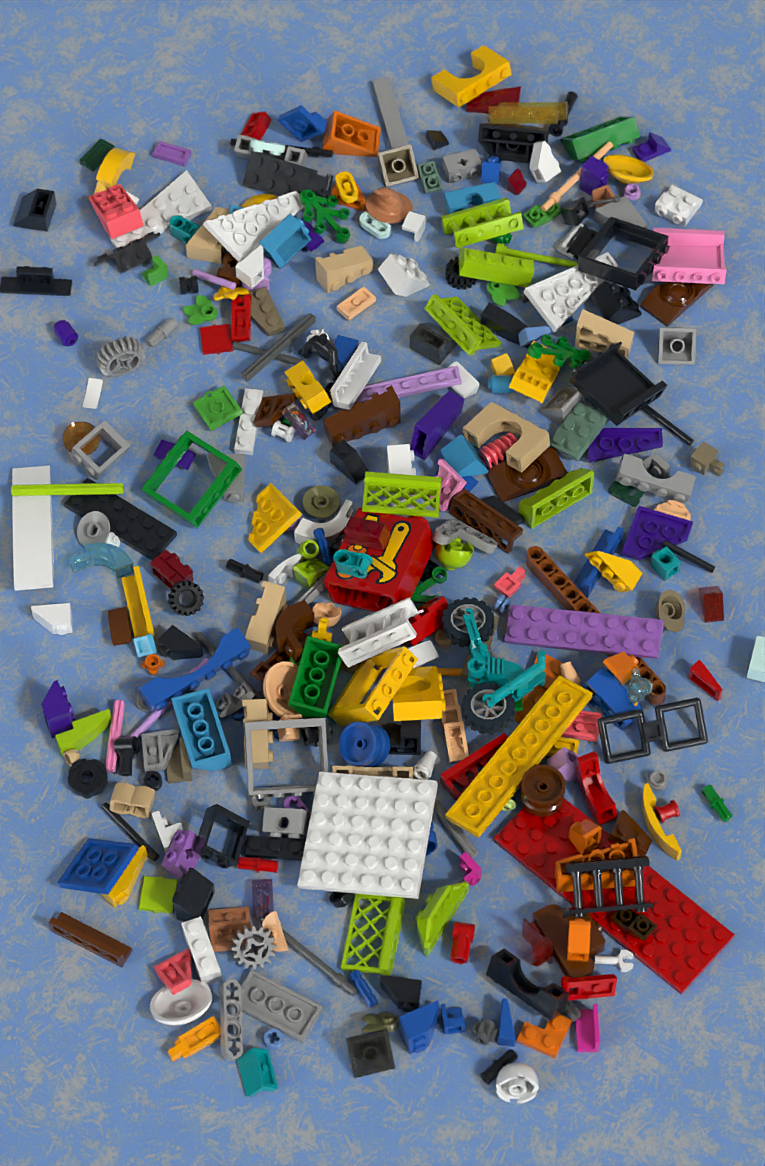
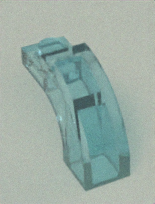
M108 543L84 545L86 552L76 553L69 557L73 573L93 566L109 568L114 572L117 579L134 573V565L129 555L119 547Z

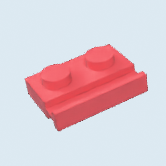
M582 710L561 737L597 742L599 735L597 720L602 716V713Z

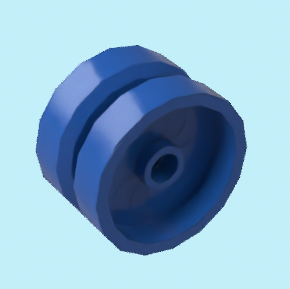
M354 722L346 726L338 742L342 758L348 764L355 766L377 767L385 761L390 750V738L387 732L381 726L364 722Z

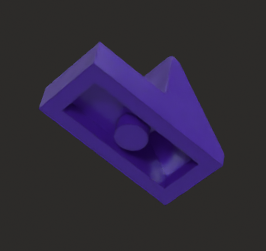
M649 132L648 141L634 146L632 152L637 159L646 162L670 152L671 148L663 137Z

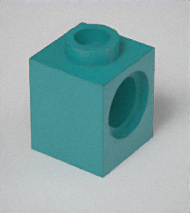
M666 546L652 554L650 566L666 581L680 572L681 561Z

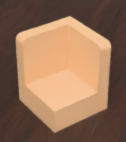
M302 714L283 715L279 721L302 719ZM299 728L277 729L279 742L298 741L300 739Z

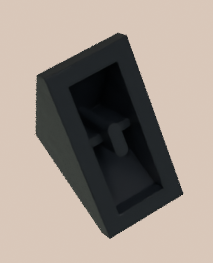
M584 197L560 207L564 223L572 226H579L589 214Z

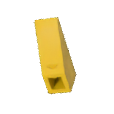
M600 551L584 554L590 563L619 592L633 591L643 574L630 560Z

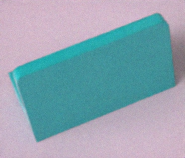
M252 1048L237 1059L246 1097H252L259 1091L273 1092L278 1089L268 1049Z

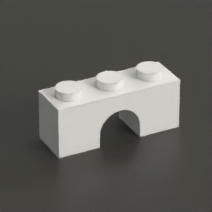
M198 917L181 923L183 934L192 953L200 981L207 985L222 981L221 970L202 918Z

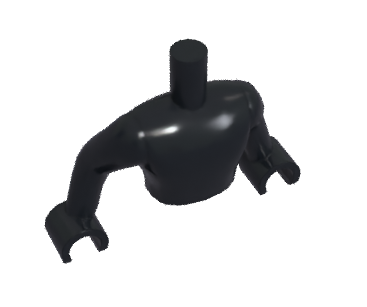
M326 334L314 335L298 351V354H302L307 359L312 354L311 348L314 346L318 355L322 359L329 361V369L333 375L332 379L335 381L342 373L337 370L338 350L327 339Z

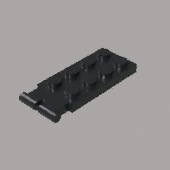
M251 151L242 185L278 196L294 191L300 195L301 191L307 189L313 191L316 196L327 198L328 194L323 193V190H330L334 175L327 174L325 177L317 174L318 170Z

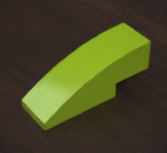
M107 709L73 721L72 730L55 735L62 757H64L63 753L69 749H76L78 751L96 739L111 723L110 710Z

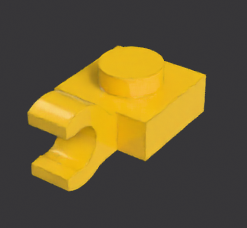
M321 617L318 631L313 630L312 637L332 642V633L327 632L329 618Z

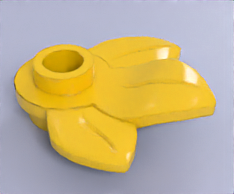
M222 286L219 292L213 295V299L215 301L223 298L234 300L238 294H249V290L243 287H235L232 290Z

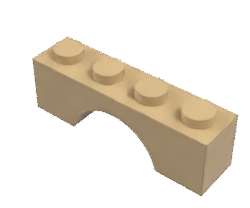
M332 766V773L413 779V767Z

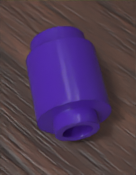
M65 320L55 323L54 333L63 346L74 345L77 342L78 334L71 324Z

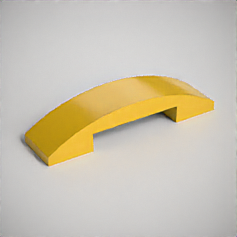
M649 783L644 784L642 795V812L648 831L654 841L667 855L676 861L680 860L682 850L674 834L665 835L653 811L656 805V798Z

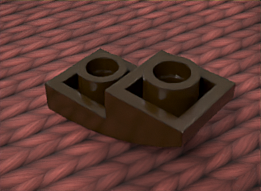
M632 909L617 910L610 918V921L641 941H645L657 927L655 923L642 913L638 915Z

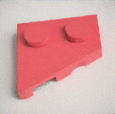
M189 949L154 966L155 973L173 995L191 986L192 956Z

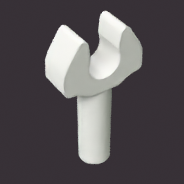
M622 949L617 956L595 955V964H613L619 967L620 972H627L633 969V963H624L622 960L633 959V953Z

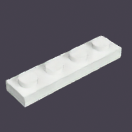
M245 388L241 408L243 414L240 415L234 448L236 454L253 455L258 429L254 424V419L264 395L263 390Z

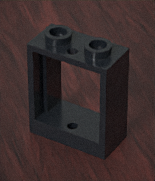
M218 804L206 808L193 852L199 854L203 859L217 863L216 865L220 868L227 869L236 865L250 821ZM214 821L233 831L226 855L207 845Z

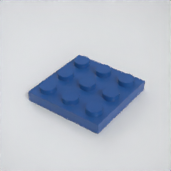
M88 838L57 883L63 889L108 895L139 849L136 844Z

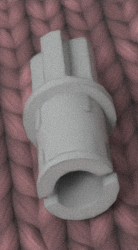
M169 318L161 327L158 326L156 331L146 339L148 345L154 347L163 338L166 339L168 334L178 327L177 322L173 318Z

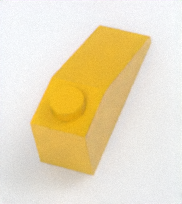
M144 845L139 848L108 895L101 894L114 908L124 904L133 890L147 858V851Z

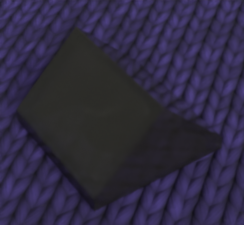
M387 1028L346 1038V1049L354 1078L395 1069Z

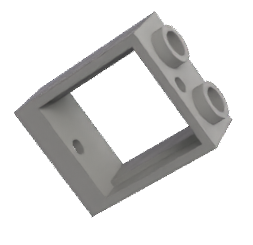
M104 420L72 448L71 455L77 464H81L85 468V472L90 477H94L97 480L129 452L131 445ZM99 433L117 450L100 467L81 450Z

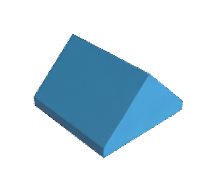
M462 434L440 450L442 458L461 477L488 473V469L475 447Z

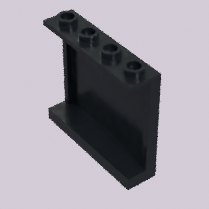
M621 341L615 345L611 344L604 352L600 351L594 359L589 358L583 366H577L572 371L573 376L569 381L616 426L661 397L667 387L663 380L656 385L653 384L618 351L622 345Z

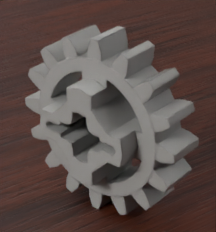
M252 923L250 929L244 925L243 932L236 931L238 938H232L235 943L231 945V949L235 951L232 953L233 957L238 958L237 963L239 965L244 962L246 969L249 965H252L253 970H256V965L258 964L263 968V962L270 963L269 956H275V952L272 950L277 948L276 943L273 942L275 940L274 935H270L269 929L263 931V925L261 924L258 928H255L254 923ZM246 938L244 944L241 945L243 939ZM255 944L257 948L253 949L251 945Z

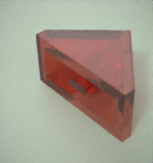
M718 586L698 588L705 623L724 621L723 592Z

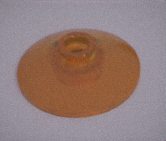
M82 421L70 424L63 433L65 448L71 453L78 440H82L95 427L90 423ZM98 434L81 449L86 455L93 453L98 448L100 435Z

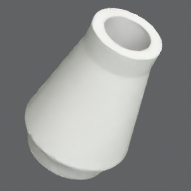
M427 751L413 767V774L417 779L427 780L432 776L434 763L437 758L434 752Z

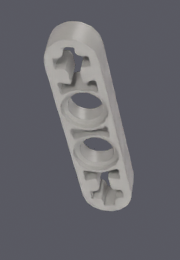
M228 979L220 986L221 1052L224 1059L230 1062L235 1061L243 1054L241 986L235 979ZM230 985V988L234 989V992L230 993V990H227V987ZM227 1005L234 1006V1015L227 1012ZM228 1025L235 1027L236 1034L234 1036L228 1033ZM232 1047V1049L236 1051V1053L233 1055L232 1052L229 1051V1048Z

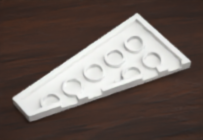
M186 170L140 210L144 224L143 227L114 239L110 238V241L115 248L120 246L126 248L129 246V242L135 239L141 241L150 232L156 234L169 230L170 218L172 216L180 215L191 220L212 210V206Z
M294 191L279 196L274 200H267L262 204H255L234 211L232 214L222 215L214 220H207L203 225L239 262L245 259L253 249L260 246L259 242L289 214L294 217L304 208V205L300 202L299 194Z

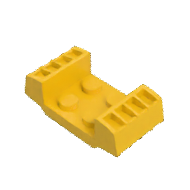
M526 354L521 366L518 367L509 388L543 403L561 367L553 364L556 355L542 354L540 359H535Z

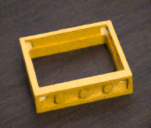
M404 646L386 650L362 661L358 670H356L328 712V715L340 726H347L354 722L365 723L379 720L416 664L418 658ZM387 668L365 703L360 704L382 669ZM376 709L379 710L377 715L373 712Z

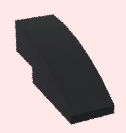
M490 302L480 316V324L496 330L497 336L520 345L518 333L525 328H529L518 318ZM531 343L522 347L529 349Z

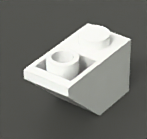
M546 141L536 142L533 146L529 169L537 183L547 182L561 172L559 163L551 153V148Z
M261 245L253 249L245 259L240 260L235 266L236 277L251 289L264 279L263 246Z

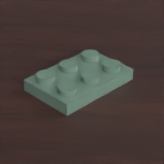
M578 402L549 439V448H554L557 452L579 461L609 419L602 412Z

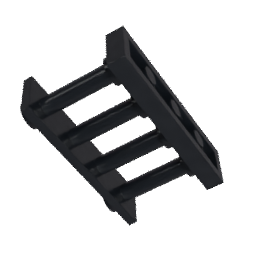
M645 855L564 862L565 871L570 873L573 879L575 907H568L569 914H573V917H584L586 913L628 909H635V912L648 911L647 908L653 907V903L645 901L642 870H644V866H650L649 857ZM632 867L635 877L636 902L624 903L622 872L624 868ZM611 869V872L614 873L616 904L603 903L601 878L603 870ZM583 871H591V874H593L595 905L583 906L581 887Z

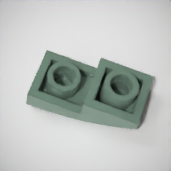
M435 161L418 164L417 168L425 193L443 191Z

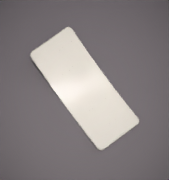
M88 379L82 407L97 408L102 389V379Z

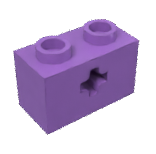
M177 830L162 861L161 866L175 878H182L184 873L187 874L190 867L195 868L200 858L199 854L193 852L198 836L191 830Z

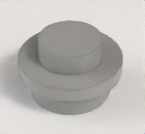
M654 771L649 775L648 783L652 789L662 790L667 786L668 778L662 771Z

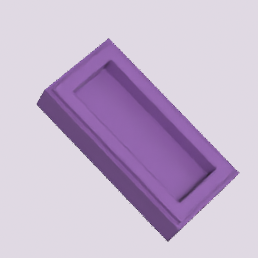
M159 141L152 155L153 158L185 167L191 156V150Z

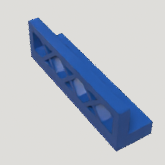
M618 527L615 533L605 529L592 552L600 551L614 555L622 541L623 528ZM587 559L574 584L588 598L602 574Z

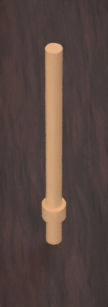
M608 141L593 157L600 160L613 147V144ZM581 168L557 192H553L548 197L549 199L541 206L544 212L553 204L556 205L561 200V197L580 179Z

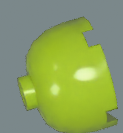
M456 538L447 545L436 543L435 546L436 558L447 570H455L466 566L474 552V546L468 541L466 544L461 543V538Z

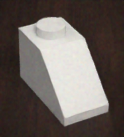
M70 603L31 606L34 620L51 633L59 635L73 633Z

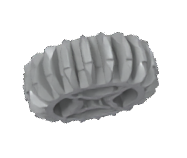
M125 336L124 338L119 337L116 340L112 339L110 343L106 342V346H102L101 350L97 352L96 361L99 370H101L104 376L107 375L109 378L115 376L117 378L118 376L135 372V369L140 368V364L144 363L146 357L144 347L138 339Z

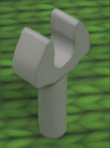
M264 794L265 798H263L264 801L258 802L257 799L252 797L253 808L256 811L264 809V807L273 808L270 805V794Z

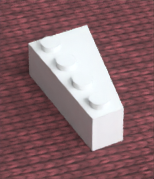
M410 444L387 446L388 473L416 475V469L412 468L411 461H414V450H410ZM402 496L397 498V500L401 503L406 500ZM411 503L406 506L408 509L415 508ZM393 514V515L402 516V517H408V516H409V515Z

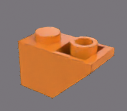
M583 919L569 921L567 961H588L591 921Z

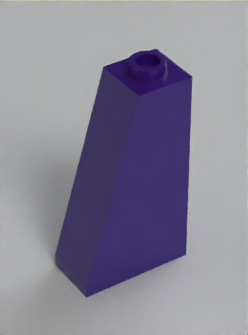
M448 391L415 424L410 450H414V455L423 460L427 459L462 413L464 398Z

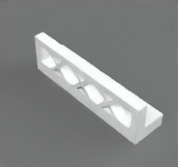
M367 342L360 343L330 390L335 407L350 410L381 362L380 355L369 353Z

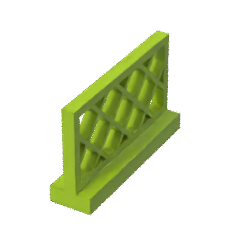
M434 294L424 308L469 356L474 355L476 350L496 348L502 344L486 326L480 324V319L458 296L440 298L437 294Z
M366 471L362 512L438 518L441 477ZM384 495L387 499L381 501L378 497ZM402 496L406 500L401 503L397 500V498ZM422 498L425 502L419 504L416 500ZM373 500L377 505L372 506L367 505V503ZM393 502L396 506L388 507L387 504ZM411 503L415 508L408 509L406 506ZM431 505L435 511L426 510L425 507Z
M355 894L341 964L342 971L359 970L363 973L392 976L406 904L403 897ZM360 899L369 900L371 905L362 911L359 907ZM383 901L390 902L389 908L384 912H381L377 907ZM375 908L379 915L370 921L365 914ZM363 916L368 923L358 930L355 923ZM383 918L386 926L378 931L374 924ZM369 927H372L376 934L366 940L362 933ZM360 935L364 942L354 948L351 944L352 940ZM380 937L383 941L382 945L374 950L370 943ZM368 946L372 953L362 958L358 952ZM354 954L360 959L355 965H347L348 959ZM376 956L379 960L378 968L369 967L366 962Z

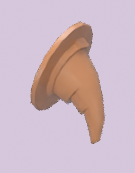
M386 187L376 189L374 193L367 197L365 203L367 213L372 218L385 223L405 221L409 211L412 212L413 209L411 201L405 195Z

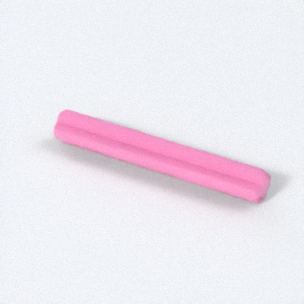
M115 700L113 704L105 767L107 772L112 773L116 771L118 755L114 750V741L121 736L125 706L122 700Z

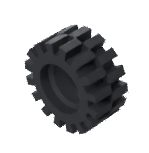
M458 256L454 257V260L451 258L446 266L447 283L451 284L453 288L457 286L458 290H460V287L466 290V286L471 288L472 284L475 285L476 278L459 276L455 273L459 270Z
M182 580L179 583H175L173 588H170L168 603L176 613L190 616L201 610L200 607L204 604V596L200 586L194 582ZM183 591H190L193 595L192 603L186 606L182 605L179 602V595Z

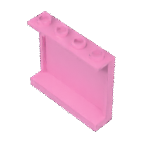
M653 228V231L669 236L668 246L670 248L668 253L663 255L661 262L654 265L652 281L725 284L724 231Z

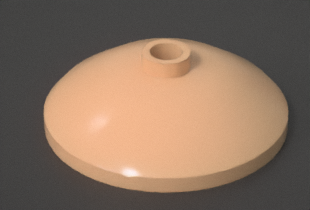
M279 662L273 665L264 677L263 690L265 699L271 710L279 717L298 714L288 706L299 667L291 662Z

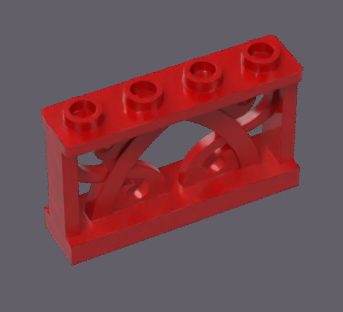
M505 733L440 774V784L450 793L455 801L478 775V767H485L488 763L487 761L494 756L507 740L508 736ZM470 772L474 774L471 781H469L471 777L466 776ZM453 783H456L463 787L461 794L455 788Z

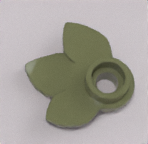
M387 1011L379 1012L378 1014H365L360 1018L361 1021L367 1023L362 1032H378L381 1030L392 1032L399 1028V1017Z

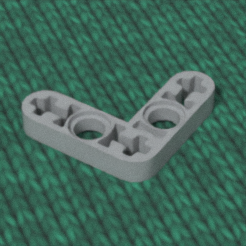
M450 519L437 527L432 536V540L441 545H447L456 538H461L486 553H494L498 545L494 539L456 519Z

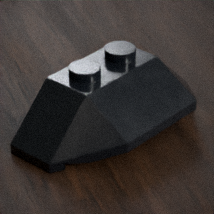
M484 123L479 124L478 142L490 156L499 157L498 160L529 163L534 143L546 141L548 144L549 130L526 125Z

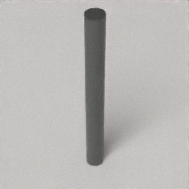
M235 341L233 343V349L260 356L267 351L266 349ZM281 353L274 358L275 360L294 365L303 360Z

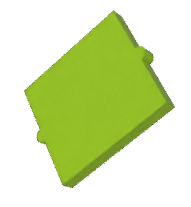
M144 876L139 910L154 912V914L158 912L172 914L174 908L172 899L177 890L178 879L163 878V876Z

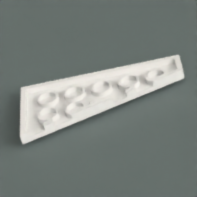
M608 252L595 259L618 267V264ZM577 265L525 288L524 294L555 333L605 280L578 271Z

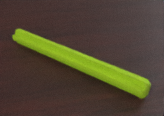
M123 483L29 484L11 486L12 496L123 494L124 492Z

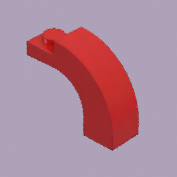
M593 751L576 758L577 766L575 771L577 780L594 819L598 825L616 819V804L604 786L597 753Z

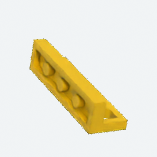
M139 566L133 567L134 575L122 577L134 637L152 634L155 642Z

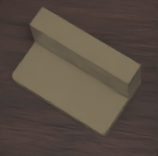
M179 737L180 745L175 746L167 765V777L170 784L192 781L190 759L183 737Z

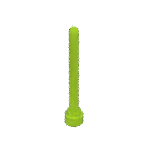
M497 243L495 252L496 254L570 268L578 265L576 261L509 249L503 243Z

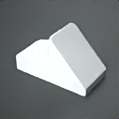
M156 811L151 814L166 853L177 830H183L181 823L169 826L166 817H161L160 812Z

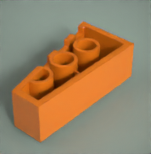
M635 838L629 839L628 842L620 845L619 843L613 844L607 849L593 850L587 855L582 856L580 854L556 861L555 879L557 892L573 891V879L570 873L565 871L564 862L638 856ZM632 867L624 868L622 872L623 887L635 886ZM611 869L603 870V873H601L602 889L615 888L614 873L611 872ZM583 871V875H581L582 890H593V874H591V871Z

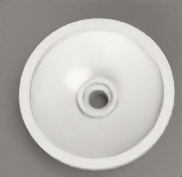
M191 979V986L174 995L164 986L153 996L150 1002L151 1014L155 1020L167 1025L190 1023L202 1016L212 1002V993L207 984Z

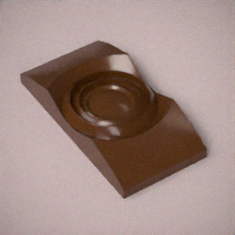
M663 282L648 294L640 304V307L668 327L714 284Z
M547 448L523 472L507 465V460L488 470L486 475L498 499L506 502L548 487L553 481L565 477L568 472L554 448Z

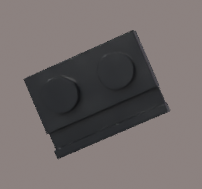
M584 225L568 248L567 253H571L578 260L579 255L598 232L593 229L590 230L587 228V225Z

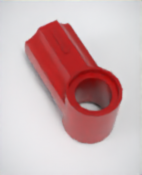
M454 922L450 961L462 965L468 963L470 946L474 939L475 924Z

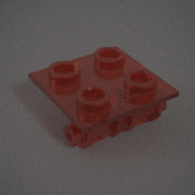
M524 918L522 937L532 946V965L539 967L546 961L551 964L553 943L548 937H543L539 933L537 926L533 922L529 923Z

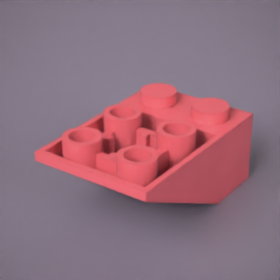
M121 184L111 186L109 189L96 192L88 197L111 239L144 226L139 208Z

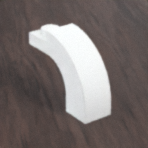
M346 499L338 515L326 523H315L302 518L294 532L295 543L301 544L306 540L316 542L317 539H315L313 531L317 528H323L324 537H326L329 546L336 543L338 536L345 534L344 530L350 517H354L353 502Z

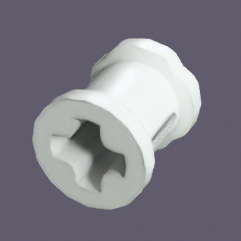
M277 420L272 428L271 435L274 437L279 436L284 438L286 442H290L294 436L295 427H288Z

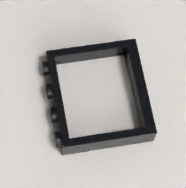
M610 217L579 255L578 271L636 291L640 285L644 284L646 277L652 274L654 265L659 264L663 255L668 253L670 248L668 246L669 236ZM613 236L654 249L636 273L595 260Z

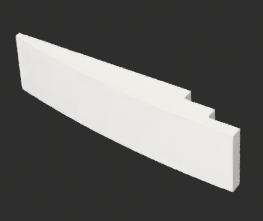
M50 465L12 469V485L51 484ZM51 495L12 496L14 589L18 591L52 588L54 551Z

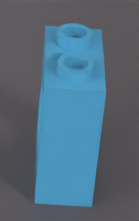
M291 214L259 242L268 257L280 269L311 241L308 235L309 230L304 226V222L298 216L294 218Z

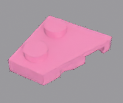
M439 459L438 476H435L441 477L439 509L446 511L451 505L453 497L463 489L467 482L444 459Z

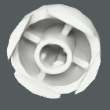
M514 1062L507 1064L500 1070L496 1079V1092L502 1100L510 1102V1099H518L517 1103H524L536 1097L537 1090H539L538 1077L532 1067L524 1063Z

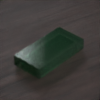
M100 138L79 160L80 164L94 172L115 146Z

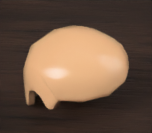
M322 602L316 603L311 609L313 611V621L317 625H319L321 617L329 618L328 628L335 626L342 614L341 607L336 608L333 602L327 604Z

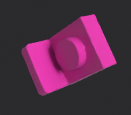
M465 851L459 856V867L466 875L463 878V882L466 881L469 883V886H474L481 879V868Z

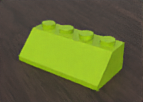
M459 248V276L529 287L534 275V260Z
M584 468L568 472L560 480L557 479L548 487L539 489L531 497L524 498L519 503L518 513L524 517V521L531 529L535 528L592 494L594 472Z

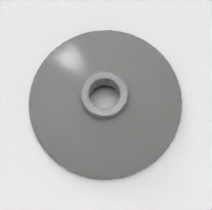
M98 511L89 512L83 516L77 527L79 542L84 547L90 549L100 547L107 540L110 533L108 518Z

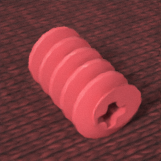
M511 432L507 433L506 436H501L500 439L494 440L493 443L482 446L481 450H478L479 456L486 467L491 469V462L496 466L498 465L497 459L500 462L505 461L506 451L518 440Z

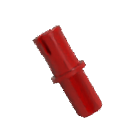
M239 857L237 866L238 869L254 870L257 873L259 871L277 873L279 861L261 859V857H258V859Z

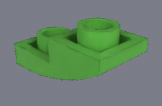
M536 204L523 214V217L535 228L560 215L561 210L558 204H553L544 212L541 206Z

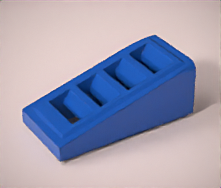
M503 998L500 1011L498 1045L514 1047L515 1033L507 998Z

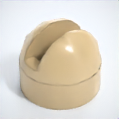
M69 749L63 753L64 759L69 766L80 760V753L76 749Z

